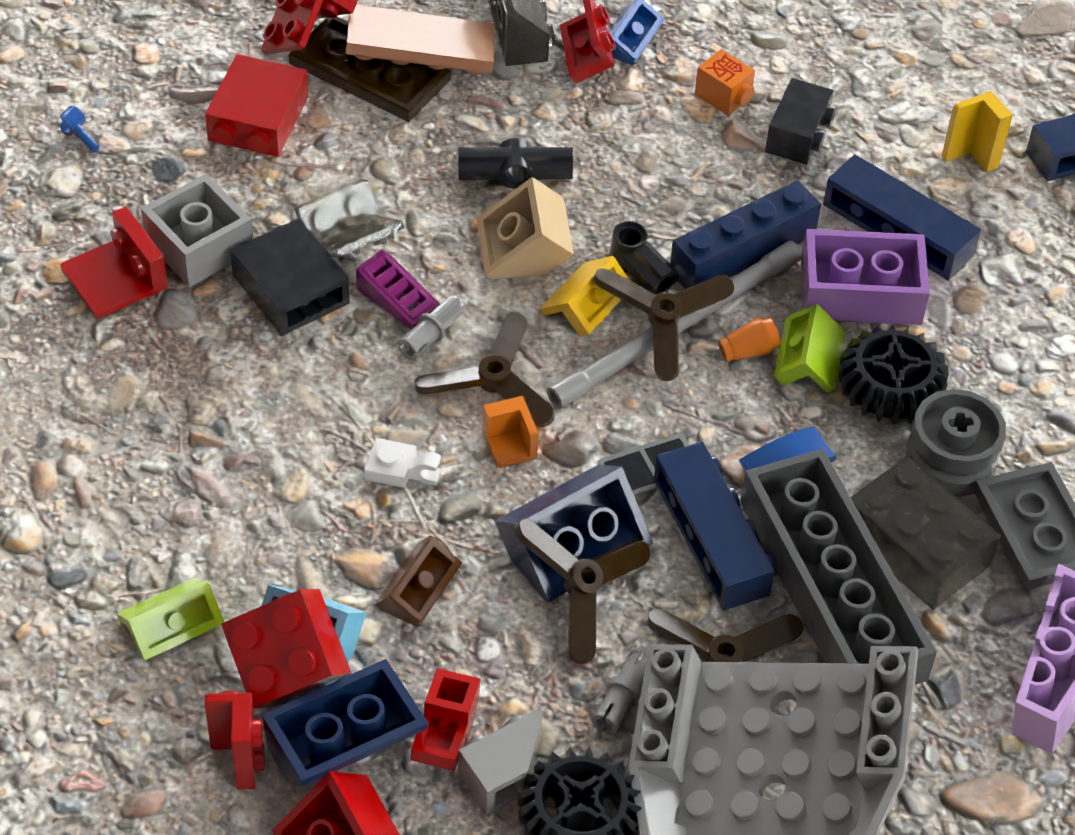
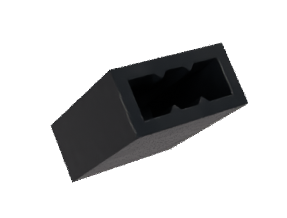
M299 218L287 224L277 226L261 236L245 241L239 246L230 249L233 277L281 336L350 304L349 277Z

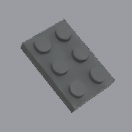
M1052 462L976 480L973 491L1026 590L1054 583L1058 564L1075 571V502Z

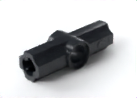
M521 138L507 139L499 147H458L459 180H500L504 186L516 189L531 177L536 180L573 179V147H531L526 140Z

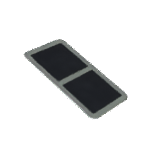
M675 434L601 458L598 464L621 466L635 495L657 488L654 482L657 455L688 446L689 443L683 434Z

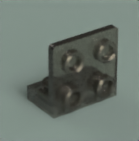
M360 179L293 208L296 217L310 230L330 257H337L339 261L357 256L361 253L359 248L369 243H372L374 246L387 243L395 238V232L405 228L402 220L380 216L368 180Z

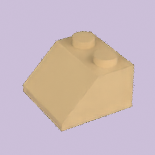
M533 177L476 218L485 276L489 279L546 275L574 255L564 198Z

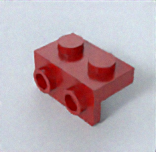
M583 0L585 13L559 25L569 76L575 84L615 66L612 50L616 49V46L606 25L610 24V19L602 4L596 5L594 0Z
M226 690L218 694H206L205 712L210 748L213 750L232 749L237 790L256 789V771L265 770V746L262 743V719H254L252 693Z

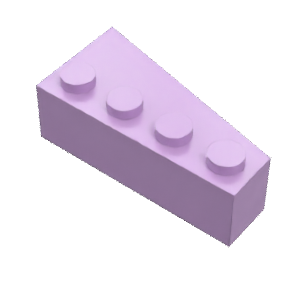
M1058 564L1042 622L1037 631L1033 651L1017 696L1012 726V735L1050 754H1053L1075 721V571L1061 564Z

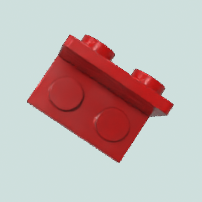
M276 0L277 8L272 21L264 30V42L261 51L266 54L304 49L317 19L336 18L339 15L352 14L358 0Z
M127 206L112 212L114 229L110 231L113 241L60 264L61 271L96 319L105 317L168 288L164 256Z

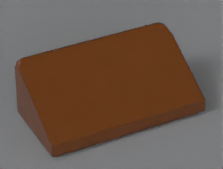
M430 535L414 547L374 605L380 610L418 627L463 562Z

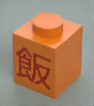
M720 49L698 67L694 94L723 113L730 115L738 107L748 104L753 97L755 70Z

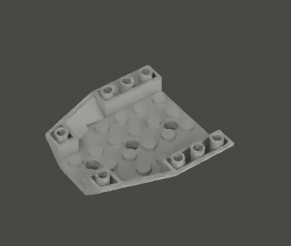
M649 644L628 765L630 775H635L631 782L632 789L641 790V793L634 797L635 804L642 807L637 812L640 835H878L905 779L918 648L909 646H871L869 664L701 662L693 645ZM793 700L797 702L795 709L790 714L785 716L774 714L775 707L781 701ZM772 783H782L785 785V791L779 798L767 800L762 797L763 791L768 785Z

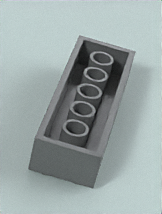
M820 449L745 471L740 502L749 519L754 523L764 548L772 555L776 570L824 662L869 664L871 646L917 647L918 659L915 685L928 681L937 651L825 451Z

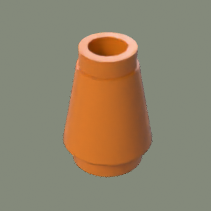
M757 317L728 334L725 338L719 339L718 346L724 361L729 362L773 354V349L781 346V342L773 320L770 317L765 319Z

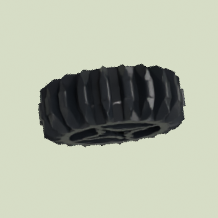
M893 323L886 331L878 325L875 326L871 333L862 330L858 338H851L847 349L844 350L840 358L838 378L839 382L842 383V395L849 396L850 406H861L862 416L873 413L876 414L877 422L886 417L890 418L894 425L900 418L905 419L911 424L917 409L924 399L935 392L947 390L949 366L945 364V353L937 352L936 342L926 343L924 333L917 336L911 334L909 326L904 331L896 330Z
M570 746L566 751L565 758H561L552 751L548 757V764L537 761L533 774H526L525 781H523V790L518 794V806H520L518 822L524 826L523 835H638L639 823L637 812L642 807L636 805L634 797L641 793V790L632 789L631 782L635 775H625L623 761L612 766L609 765L610 757L608 752L598 759L593 757L590 747L585 750L583 756H576ZM549 796L555 801V807L557 808V816L553 819L548 816L543 806ZM607 796L617 810L613 820L606 815V809L603 807V800Z

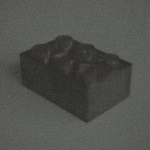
M908 456L850 497L894 576L932 610L936 609L992 565L1001 535Z

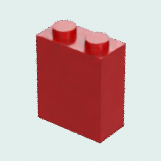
M236 54L205 113L208 141L279 157L309 97L307 70Z

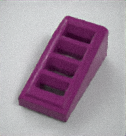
M384 250L377 252L356 269V289L411 330L419 322V317L423 313L430 314L440 305L400 263ZM388 284H393L388 289L385 288ZM404 292L406 293V295L402 297L400 300L396 299ZM416 301H417L418 303H420V304H419L416 308H414L412 311H409V310L407 309L409 306H411V305H412L413 303H415Z

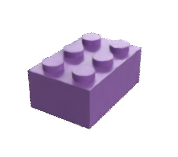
M806 229L801 255L803 309L818 304L835 321L922 325L930 295L924 235Z

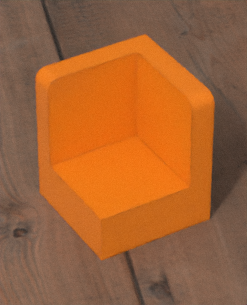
M519 396L483 405L482 431L496 466L502 468L537 459L538 431L524 397Z

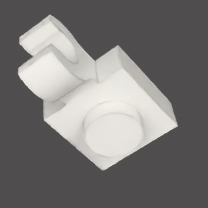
M376 438L364 468L365 480L401 488L406 487L408 479L417 480L428 485H437L442 472L440 468H437L441 455L433 452H422L417 455L415 445Z

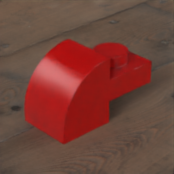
M440 668L436 669L424 702V717L429 723V728L416 734L411 747V761L455 771L459 761V749L463 748L468 742L479 699L481 678Z

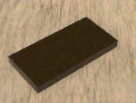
M338 16L336 18L327 17L311 32L304 49L291 51L288 54L289 64L297 68L306 69L307 73L407 122H410L451 80V71L446 68L436 70L427 65L416 63L398 65L391 60L378 58L361 60L354 55L346 54L348 21Z

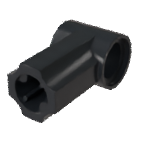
M624 221L617 224L613 230L609 256H614L623 271L630 273L644 289L655 295L664 292L668 293L670 288L678 281L679 272L647 241L648 234L644 226L634 221Z

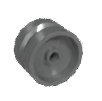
M957 389L935 392L922 401L915 413L912 432L906 448V464L912 476L923 487L933 492L954 497L975 494L973 488L976 480L992 477L995 474L999 455L1006 439V422L995 405L987 398L976 393Z

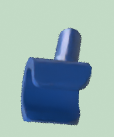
M69 106L60 115L62 120L60 124L61 132L67 136L74 134L93 153L98 151L100 146L81 127L86 122L83 112L75 106Z

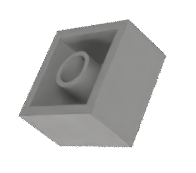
M207 174L140 208L143 229L163 254L164 261L188 287L232 264L230 249L253 239L252 219Z

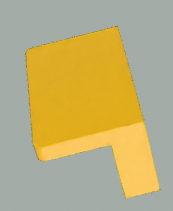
M992 91L961 101L953 106L941 155L946 162L971 154L986 173L999 168L1013 114Z
M614 256L585 262L541 306L540 310L544 315L563 312L579 337L589 335L622 300L594 283L593 278L596 271L605 268L628 280L629 278Z

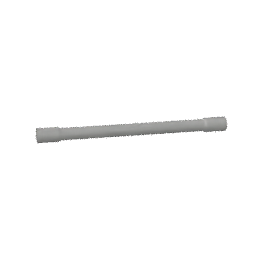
M787 241L764 255L757 263L732 277L731 280L734 284L733 294L723 301L680 318L678 334L769 277H774L801 261L802 253L798 245L793 241ZM653 326L584 369L573 372L547 388V396L550 402L557 409H562L589 392L596 384L653 350Z

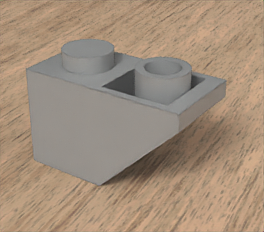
M538 709L526 716L518 715L511 718L502 728L487 736H476L470 739L463 748L459 749L458 773L486 815L518 799L519 792L523 790V781H525L526 774H532L542 732L543 716Z

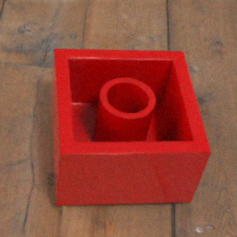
M299 589L221 623L245 692L252 693L253 709L273 707L351 674L320 589Z

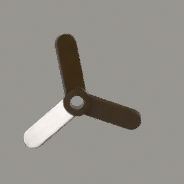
M598 269L593 278L594 283L598 287L647 313L648 321L653 326L654 370L657 378L662 381L675 379L680 371L679 319L723 301L734 292L733 281L725 275L716 276L675 294L664 292L657 295L609 269Z
M510 312L506 315L489 356L483 358L478 367L422 375L414 381L415 390L420 394H433L481 386L485 391L498 393L505 400L523 396L537 427H546L555 418L552 406L511 371L512 363L528 326L526 318L519 312Z
M522 519L514 527L518 540L562 576L563 586L569 593L568 653L575 663L587 664L596 653V591L603 584L644 566L650 558L649 546L644 541L633 540L593 559L578 560L533 521Z
M662 609L650 611L647 618V625L652 630L680 645H693L697 654L706 658L707 662H747L796 640L803 632V623L794 614L783 615L735 637L730 635L714 637ZM726 654L730 657H723L721 655Z

